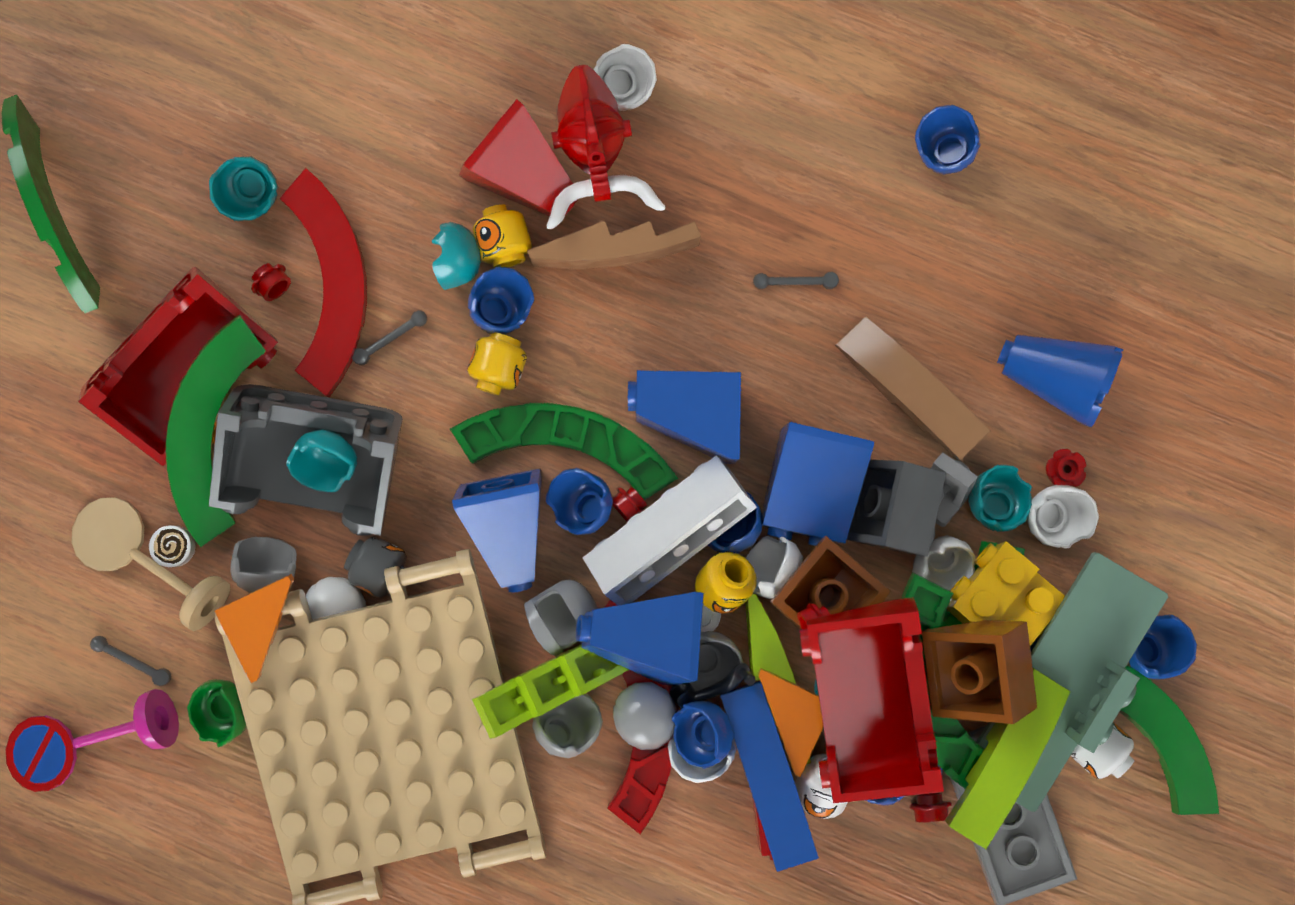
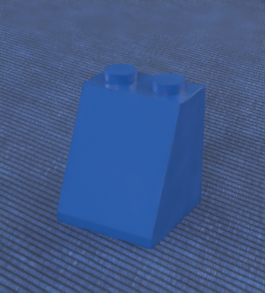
M637 370V382L628 381V411H636V422L712 458L717 455L725 464H735L740 459L741 372Z
M789 422L781 428L762 509V526L769 527L767 535L778 538L784 537L788 540H792L793 533L809 536L808 544L817 546L822 538L827 536L835 543L845 544L875 441Z

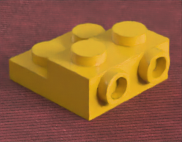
M1007 541L996 546L990 543L974 561L979 567L968 579L964 575L951 588L950 591L954 594L947 607V611L963 624L983 620L1027 622L1031 646L1052 620L1065 595L1037 572L1040 569Z

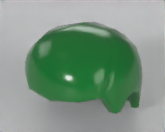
M221 679L208 680L192 693L187 710L190 724L199 734L200 741L215 742L217 747H222L246 730V722L234 683Z

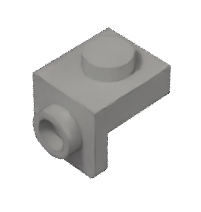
M942 452L932 464L931 469L946 473L944 497L939 504L936 524L944 527L967 501L978 476L972 473L963 462L953 460Z

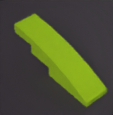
M753 593L745 602L750 673L755 676V680H760L758 672L762 668L796 684L779 636L757 595ZM810 757L807 764H811Z
M581 644L473 698L472 701L489 738H497L574 697L586 694L629 669L583 649Z
M1033 668L1037 708L1015 724L995 723L985 737L989 744L965 778L969 785L945 820L949 827L985 850L1008 816L1031 776L1070 695L1068 689Z

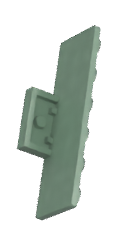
M1097 552L1091 553L1056 610L1052 620L1031 651L1032 667L1070 691L1055 729L1031 776L1016 800V803L1031 812L1037 811L1077 744L1094 753L1098 745L1104 744L1113 731V721L1121 708L1128 706L1136 694V684L1140 679L1126 670L1125 667L1168 599L1166 592ZM994 722L987 723L976 741L984 749L989 744L985 737L995 724Z

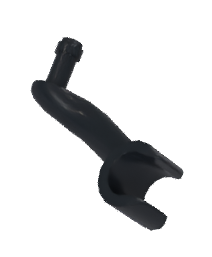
M739 663L724 679L711 686L695 691L690 683L677 684L671 687L670 695L682 709L684 704L705 701L730 692L742 680L748 685H753L755 683V676L749 673L750 669L746 663Z

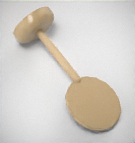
M100 498L89 503L78 514L72 527L71 542L76 556L85 566L97 571H115L127 566L134 559L186 596L179 616L181 623L192 631L200 630L215 617L214 611L225 604L230 592V584L221 577H207L192 588L140 551L144 542V524L140 513L131 503L119 498Z

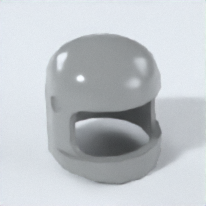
M575 580L560 581L524 603L529 626L535 638L547 652L556 657L563 653L564 649L577 642L576 624L579 615H585V613L591 610L598 609L589 591Z

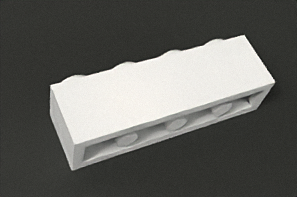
M716 455L708 462L699 465L690 476L677 486L665 491L660 499L643 512L631 517L626 525L609 538L600 541L583 559L606 597L617 605L632 603L756 509L757 506L731 470Z

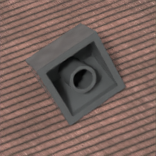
M870 459L847 540L928 557L930 546L935 538L934 527L939 504L944 497L946 473L905 461Z

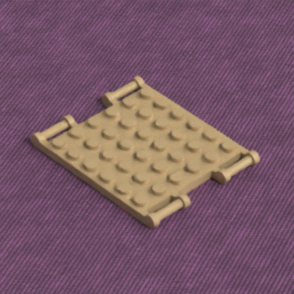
M470 549L456 551V556L413 567L400 569L399 566L386 568L384 575L388 591L391 594V601L330 616L312 619L304 591L299 589L289 592L282 616L291 614L294 617L295 624L277 629L261 672L262 675L253 683L250 682L215 614L216 626L223 637L292 892L293 905H338L366 898L367 901L380 899L383 896V888L378 870L379 865L452 847L457 849L459 867L463 878L476 875L477 870L528 857H532L534 861L547 857L545 842L516 727L497 738L490 739L472 701L473 698L504 683ZM460 573L463 579L461 584L411 596L407 595L405 587ZM517 831H527L528 840L476 853L473 852L471 844L473 842ZM361 870L362 881L310 893L308 886L310 882Z

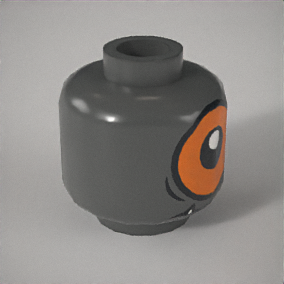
M372 536L365 542L361 539L356 542L345 561L344 569L348 571V581L353 586L376 598H383L390 593L386 585L384 570L394 566H399L400 569L406 568L404 566L407 556L401 548L380 537Z

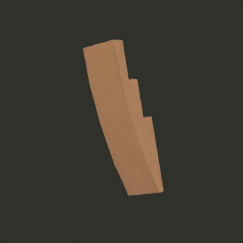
M602 221L527 250L533 267L561 269L618 267L663 258L700 245L701 235L694 221L656 236L651 222L648 221L611 236L606 222Z
M866 316L835 345L891 404L896 403L923 432L928 431L955 460H962L991 432L926 367Z

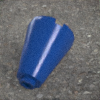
M1017 335L1014 342L1005 341L997 363L1004 365L1003 375L1081 424L1092 427L1102 409L1098 405L1102 403L1105 395L1108 394L1122 358L1123 349L1112 345Z

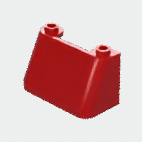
M193 267L92 374L82 387L78 402L161 466H164L166 464L167 427L173 400L181 380L205 344L221 328L240 315L266 350L264 354L247 367L250 370L254 366L262 369L272 360L277 353L274 346L278 341L197 267Z
M914 597L895 599L807 620V629L799 630L803 657L812 656L815 667L827 760L819 761L822 789L831 788L833 803L944 792L941 768L938 767L937 746L933 732L922 654L923 646L919 635L922 634L920 617Z

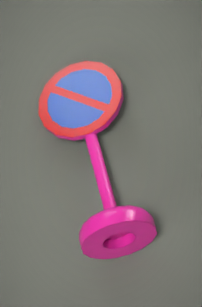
M153 689L138 697L134 705L133 721L77 738H73L70 729L60 720L47 715L33 716L19 723L10 734L5 749L6 764L12 777L22 787L34 792L50 791L64 784L72 774L77 759V748L135 731L143 744L151 749L170 747L175 743L178 736V714L168 694L162 690Z

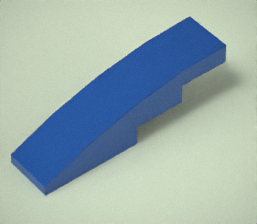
M761 681L721 694V700L732 725L734 741L776 871L779 872L819 859Z

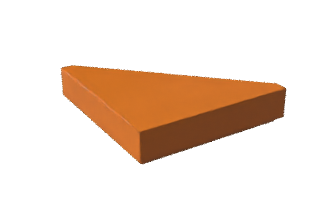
M292 574L214 611L251 683L257 681L262 675L261 672L267 654L273 643L287 596L294 582Z
M760 668L758 675L793 772L801 777L823 729L819 695Z

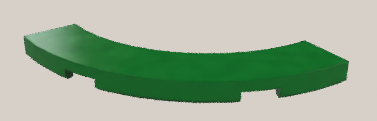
M17 94L3 99L2 129L6 135H11L13 148L8 149L7 155L31 222L40 241H46L54 249L61 262V265L56 266L55 269L81 311L87 313L98 309L100 286L79 253L54 199L41 154L40 128Z
M240 315L221 328L205 344L199 355L192 362L186 375L181 380L168 420L166 463L170 488L177 510L199 547H202L236 523L232 514L223 511L221 508L209 507L212 477L211 442L216 416L222 401L236 379L253 361L266 352L263 345Z
M526 403L524 405L508 406L486 411L450 428V431L471 464H475L498 452L516 447L551 445L585 453L610 466L640 494L644 501L678 479L666 461L648 443L614 420L574 406L554 403Z
M912 572L901 599L914 597L919 611L921 631H924L926 629L942 627L947 607L954 593ZM919 634L923 646L922 654L933 732L936 739L938 765L952 780L966 789L969 783L965 778L985 749L966 732L958 719L933 717L922 634Z
M1126 665L1125 669L1140 679L1136 684V694L1128 706L1121 708L1120 713L1130 720L1144 737L1150 740L1160 757L1158 760L1167 780L1172 813L1178 815L1219 814L1217 790L1212 769L1204 747L1194 728L1180 708L1164 691L1150 679Z

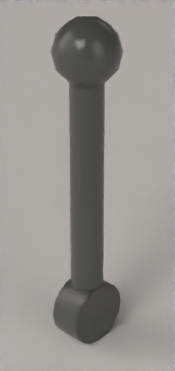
M828 272L823 277H768L766 274L759 273L755 275L753 283L758 289H765L768 285H823L826 289H833L839 283V278L834 272Z
M423 311L414 312L409 321L368 348L355 349L352 357L353 361L359 365L367 364L370 355L413 327L424 326L427 322V315Z
M95 636L90 642V647L93 651H104L152 677L153 683L157 686L166 685L171 680L169 670L164 668L154 669L109 645L107 639L103 636Z

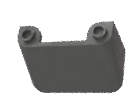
M248 384L237 386L218 412L209 507L221 508L230 514H242L247 512L248 509L254 508L259 499L340 512L342 513V523L353 534L361 536L381 535L400 439L402 416L396 411L377 406L261 385ZM316 430L330 431L342 436L355 450L357 456L355 471L350 480H346L338 491H316L302 485L291 476L286 464L287 458L296 441L303 434Z

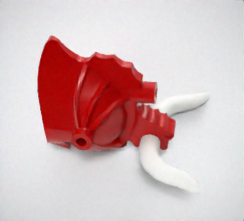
M588 65L575 66L564 84L558 103V129L551 132L554 149L561 148L576 166L590 175L591 179L576 182L564 188L555 198L551 215L546 225L547 229L557 227L563 221L569 205L577 199L594 196L595 202L611 200V193L618 191H628L637 194L648 207L658 211L665 210V205L645 181L635 176L607 175V171L619 155L624 139L632 137L630 120L622 119L615 97L606 83Z

